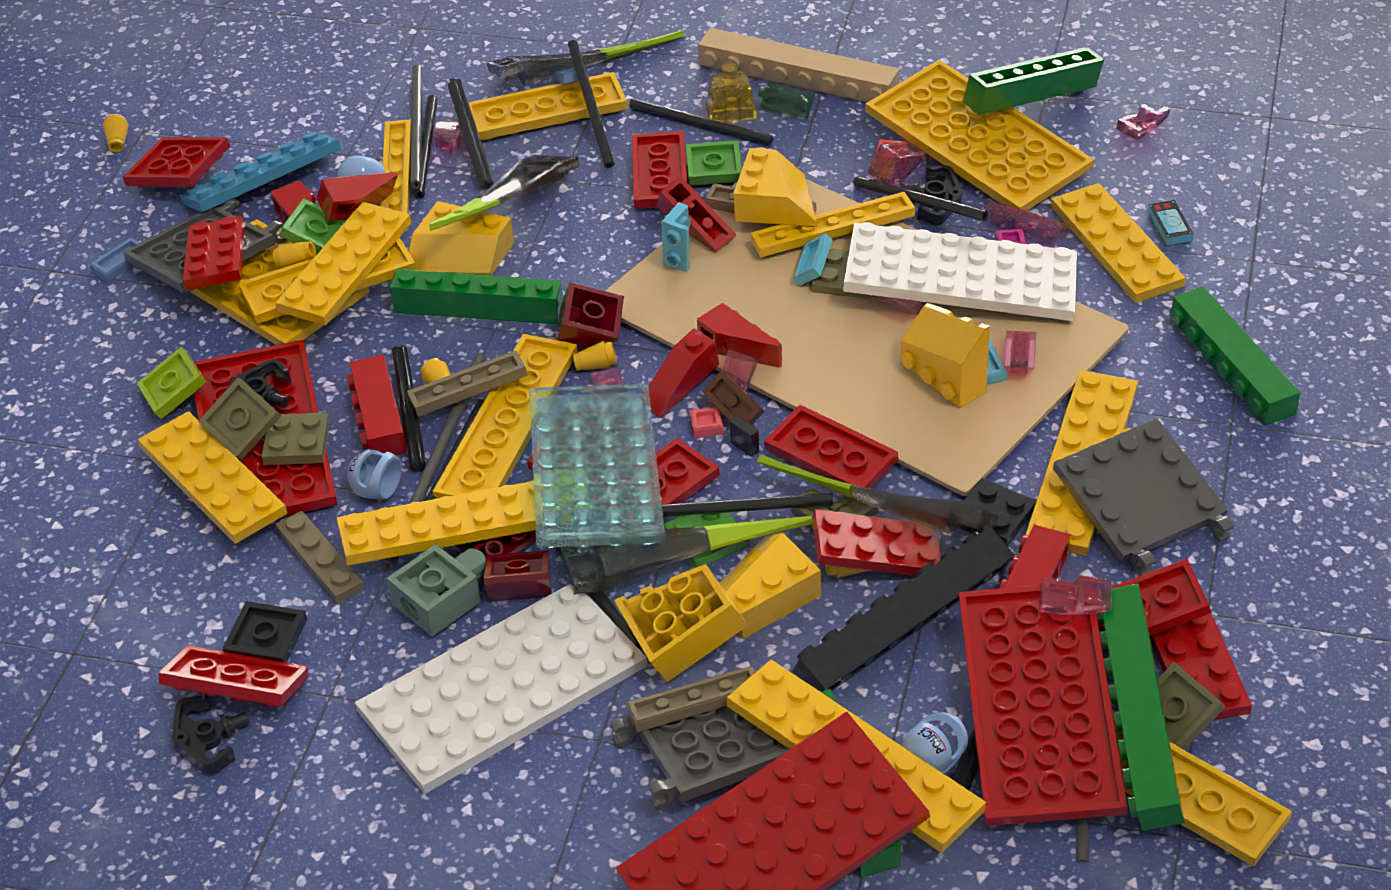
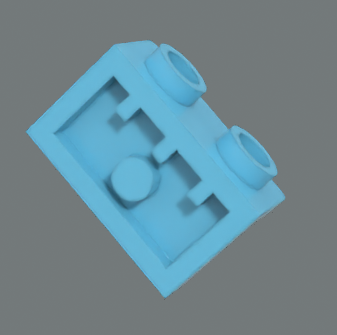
M678 202L662 220L663 264L687 272L690 268L689 249L691 241L689 239V227L691 221L688 218V205Z

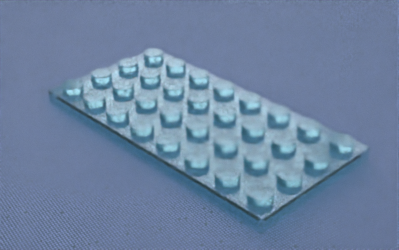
M648 384L529 388L537 547L555 548L565 546L586 547L593 545L617 546L621 544L665 543Z

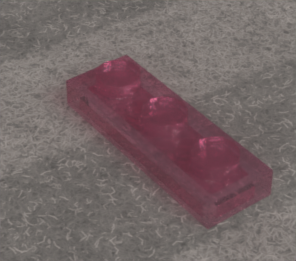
M987 199L983 210L991 214L990 219L1001 223H1006L1007 219L1016 221V227L1031 231L1032 227L1042 229L1040 234L1054 239L1057 238L1058 234L1066 237L1070 227L1063 222Z

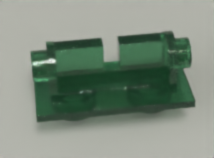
M768 82L765 88H760L758 96L762 98L760 107L808 119L815 94Z

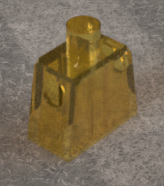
M728 62L723 64L722 73L710 76L706 101V111L709 119L720 122L758 119L748 73L746 71H738V66L735 63Z

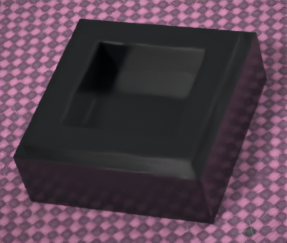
M738 416L730 421L731 443L753 457L759 452L758 429Z

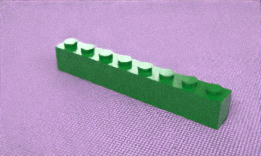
M1139 584L1099 591L1101 605L1095 606L1099 625H1105V631H1100V639L1103 651L1109 650L1110 657L1104 658L1108 678L1114 677V684H1109V692L1112 704H1118L1119 711L1113 712L1117 732L1123 731L1124 739L1118 740L1122 760L1128 759L1129 767L1123 768V774L1127 789L1133 788L1134 796L1128 797L1131 817L1139 818L1142 831L1185 823Z

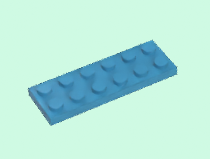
M317 132L307 133L302 136L303 140L285 143L279 147V151L263 153L257 156V160L250 164L247 162L238 164L233 168L234 171L228 174H216L210 178L211 181L203 185L199 183L191 188H187V192L181 194L180 198L183 205L204 212L342 149L339 139Z

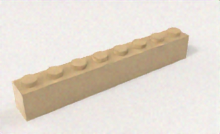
M710 28L698 44L699 65L864 102L873 100L899 84V68Z

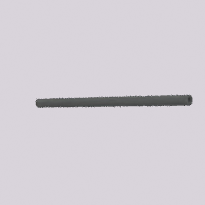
M414 65L412 67L411 187L419 189L421 187L422 67Z

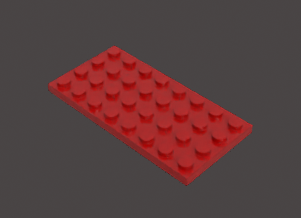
M304 340L194 361L206 380V383L194 393L198 420L223 395L234 377L272 359L279 360L287 367L291 382L287 383L285 380L277 379L276 373L266 376V383L276 387L279 394L289 398V404L286 408L277 405L272 407L279 414L319 413ZM264 435L242 460L237 458L285 504L287 514L284 516L296 514L300 511L306 512L338 505L327 450L325 451L324 463L264 465L262 460Z
M1091 581L959 592L982 798L986 802L984 812L986 826L1127 815L1128 806Z
M846 711L617 866L616 870L629 890H826L930 818V812Z

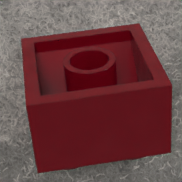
M569 282L561 303L555 340L577 344L578 352L602 341H605V343L617 342L624 296Z

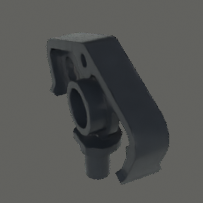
M946 165L926 166L925 179L928 182L924 188H921L922 181H918L914 185L900 184L901 188L961 204L962 189L953 169ZM935 178H944V179H945L944 182H941V181H939V180H931V181H929V180H930V179H935ZM920 205L918 207L917 219L934 225H940L952 213L944 210L934 212Z
M272 359L234 377L229 387L239 377L271 406L277 405L286 408L289 404V398L279 394L278 389L266 383L265 378L272 373H276L277 379L285 380L287 383L291 382L287 367L279 360Z
M203 695L183 698L177 702L175 707L172 734L175 750L203 773L216 774L235 761L233 749L230 746H226L225 749L219 750L214 758H207L206 750L217 747L221 742L224 732L227 738H231L232 733H235V729L250 724L247 714L243 712L232 717L221 714L219 715L220 721L204 719L194 722L188 717V714L196 710L199 712L210 711L209 697Z

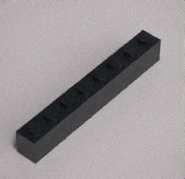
M991 527L981 533L977 530L974 531L963 541V546L958 549L955 546L949 548L940 557L941 561L935 565L929 562L917 573L918 577L912 581L906 578L900 582L893 590L895 593L889 597L885 595L878 597L869 606V611L864 614L861 611L855 613L846 621L845 624L847 626L838 631L837 628L829 631L821 639L822 643L814 648L812 645H809L797 655L798 662L792 672L820 692L829 689L831 691L835 690L959 602V592L975 591L1004 571L1015 554Z

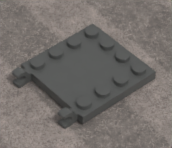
M235 199L228 200L220 207L215 206L200 212L123 252L126 261L182 293L195 290H185L183 283L188 227L198 222L220 221L227 216H243L238 211L232 213L233 209L240 205V202ZM244 221L243 261L254 255L264 253L267 248L275 245V243H284L287 239L280 236V233L277 235V231L284 224L279 221H273L264 229H260Z
M1158 418L1054 462L1053 470L1119 561L1122 563L1130 560L1140 576L1152 572L1153 570L1150 565L1156 563L1154 556L1149 550L1207 525L1219 542L1231 536L1228 531L1234 528V524L1226 516L1227 508Z
M727 706L640 732H636L630 717L619 718L610 723L615 732L612 738L617 747L628 745L639 734L665 775L666 780L655 781L648 785L649 790L654 796L650 798V801L655 810H662L668 807L677 796L682 803L745 780L790 750V748H787Z

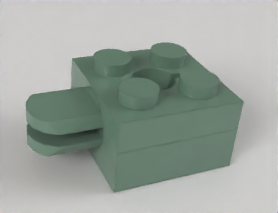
M433 545L386 578L391 604L433 637L481 602L478 580L484 577L486 561L484 554L477 549H468L454 559L439 546Z

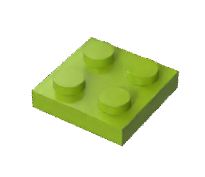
M181 346L137 382V385L154 413L162 419L168 413L173 412L191 394L196 393L206 383V380L190 355Z

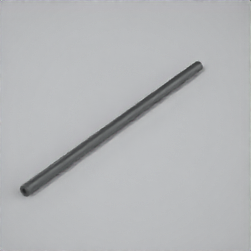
M476 354L470 367L485 362L486 357L482 354ZM469 398L453 404L409 504L424 501ZM399 556L385 558L382 566L387 570L394 569Z

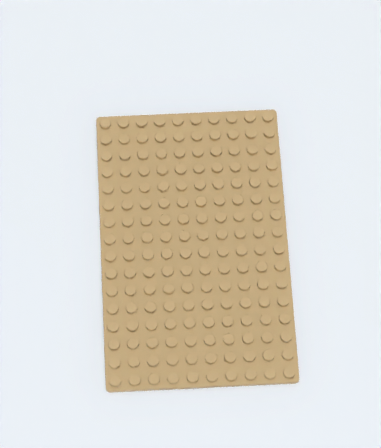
M806 179L811 201L816 202L817 210L815 215L860 204ZM713 209L736 233V237L716 253L689 235L691 241L689 249L690 268L685 272L663 264L661 244L605 290L624 296L621 322L672 348L693 328L697 330V318L719 304L724 303L782 344V366L778 368L718 354L720 364L715 370L727 372L734 380L793 410L801 404L898 451L897 463L961 496L969 495L980 479H985L1074 388L1079 371L1090 372L1128 333L1129 328L1127 324L1076 301L1073 321L930 303L951 311L954 317L958 319L964 316L970 318L974 325L979 326L982 323L989 325V339L1007 371L1006 381L988 384L985 394L959 408L950 400H946L941 393L931 385L926 384L922 378L910 369L905 368L901 363V340L923 306L929 302L869 295L868 299L815 293L812 292L814 280L798 286L793 279L804 246L760 258L751 242L750 232L781 224L736 222L735 213ZM900 221L880 225L885 227L899 226L902 229L918 230ZM852 233L832 238L830 249L849 251Z

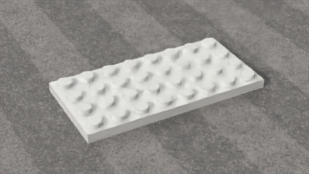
M869 222L854 223L843 291L1073 321L1075 314L1077 251L1065 247L1050 248L1042 247L1039 244H1019L1009 240H987L979 236L972 238L958 236L954 233H932L924 229L909 230L902 229L899 226H877Z
M574 581L355 702L356 711L421 791L426 794L647 667V657Z

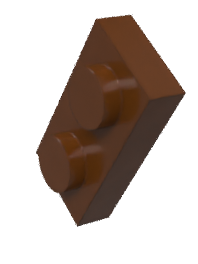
M723 370L702 391L730 421L738 416L753 425L765 412Z

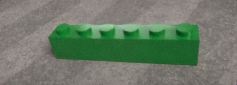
M1088 47L972 73L969 75L962 102L970 107L974 113L984 115L1014 106L1097 86L1104 59Z
M396 269L390 285L394 313L558 325L563 300L561 280Z
M1204 286L1173 296L1172 309L1170 310V318L1173 324L1184 332L1188 341L1199 349L1204 359L1215 367L1220 377L1230 384L1235 394L1245 401L1254 415L1258 416L1265 425L1297 414L1300 391Z

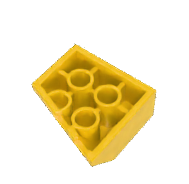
M763 147L749 148L733 193L735 221L817 226L805 175L777 150Z
M437 201L412 234L408 252L413 258L416 270L492 275L514 244L511 218L482 212L430 231V222L461 208V206Z
M928 303L923 306L901 340V363L905 368L910 369L922 378L926 384L931 385L941 393L946 400H950L957 407L961 408L987 391L990 326L983 323L979 326L974 325L970 318L964 316L958 319L954 317L951 311Z
M784 533L765 536L720 582L748 625L737 634L742 639H745L821 596V570Z
M706 564L671 577L665 585L654 589L650 585L640 589L639 595L629 599L622 596L614 600L650 663L667 683L748 626L733 601Z

